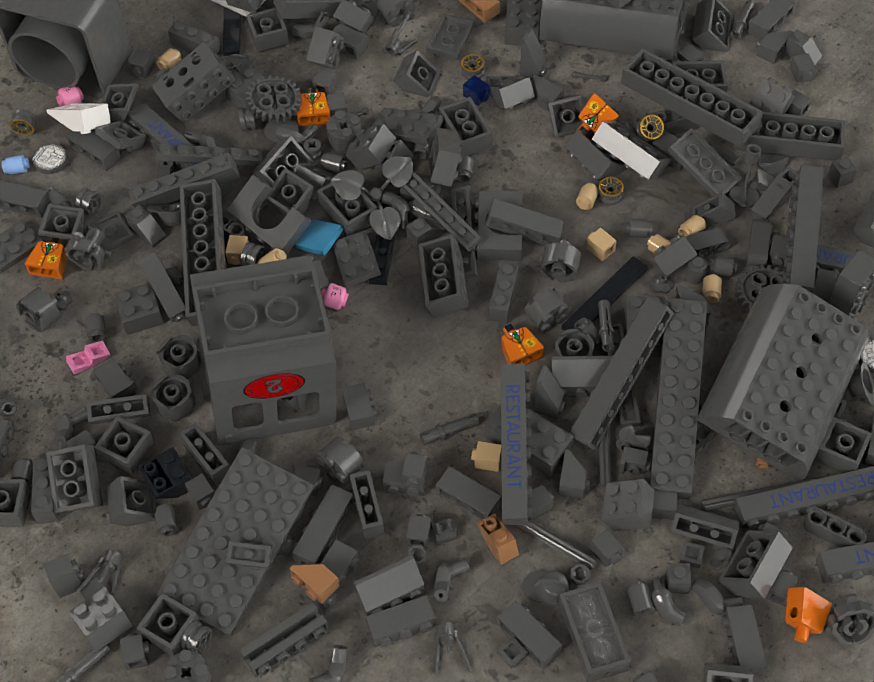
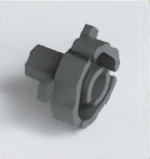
M91 228L85 237L80 232H74V238L69 240L65 248V256L71 262L89 271H92V269L99 271L105 260L112 257L111 252L100 247L105 235L97 228Z
M856 594L839 595L834 599L835 615H829L828 624L824 626L827 634H833L841 644L847 646L853 645L850 637L852 635L858 645L868 641L874 632V609L871 608L869 603L858 601Z

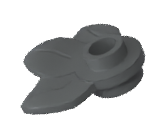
M627 425L619 431L620 437L616 441V446L619 450L623 452L625 446L648 451V454L651 453L652 450L648 447L651 436L635 435V429L632 425Z

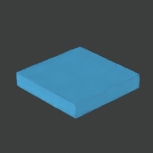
M313 219L294 246L298 250L325 256L344 229L339 224Z

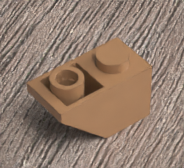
M496 514L477 523L491 553L501 565L519 556L516 539Z
M323 564L292 565L289 568L292 582L298 587H304L306 594L313 601L317 599L321 604L340 586L338 577Z

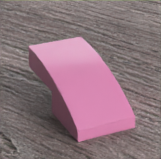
M102 340L85 345L84 351L66 356V362L72 373L77 374L100 364L110 357V352Z

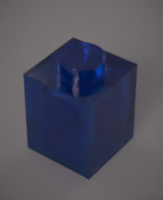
M474 75L463 84V96L465 98L471 97L475 105L479 106L488 100L490 85Z

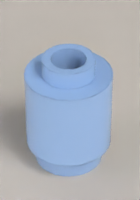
M24 155L9 157L1 162L4 174L25 173L30 168L29 160Z

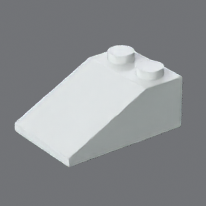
M71 103L47 109V113L72 131H80L81 134L91 133L92 129L95 130L98 126L111 123L108 104Z

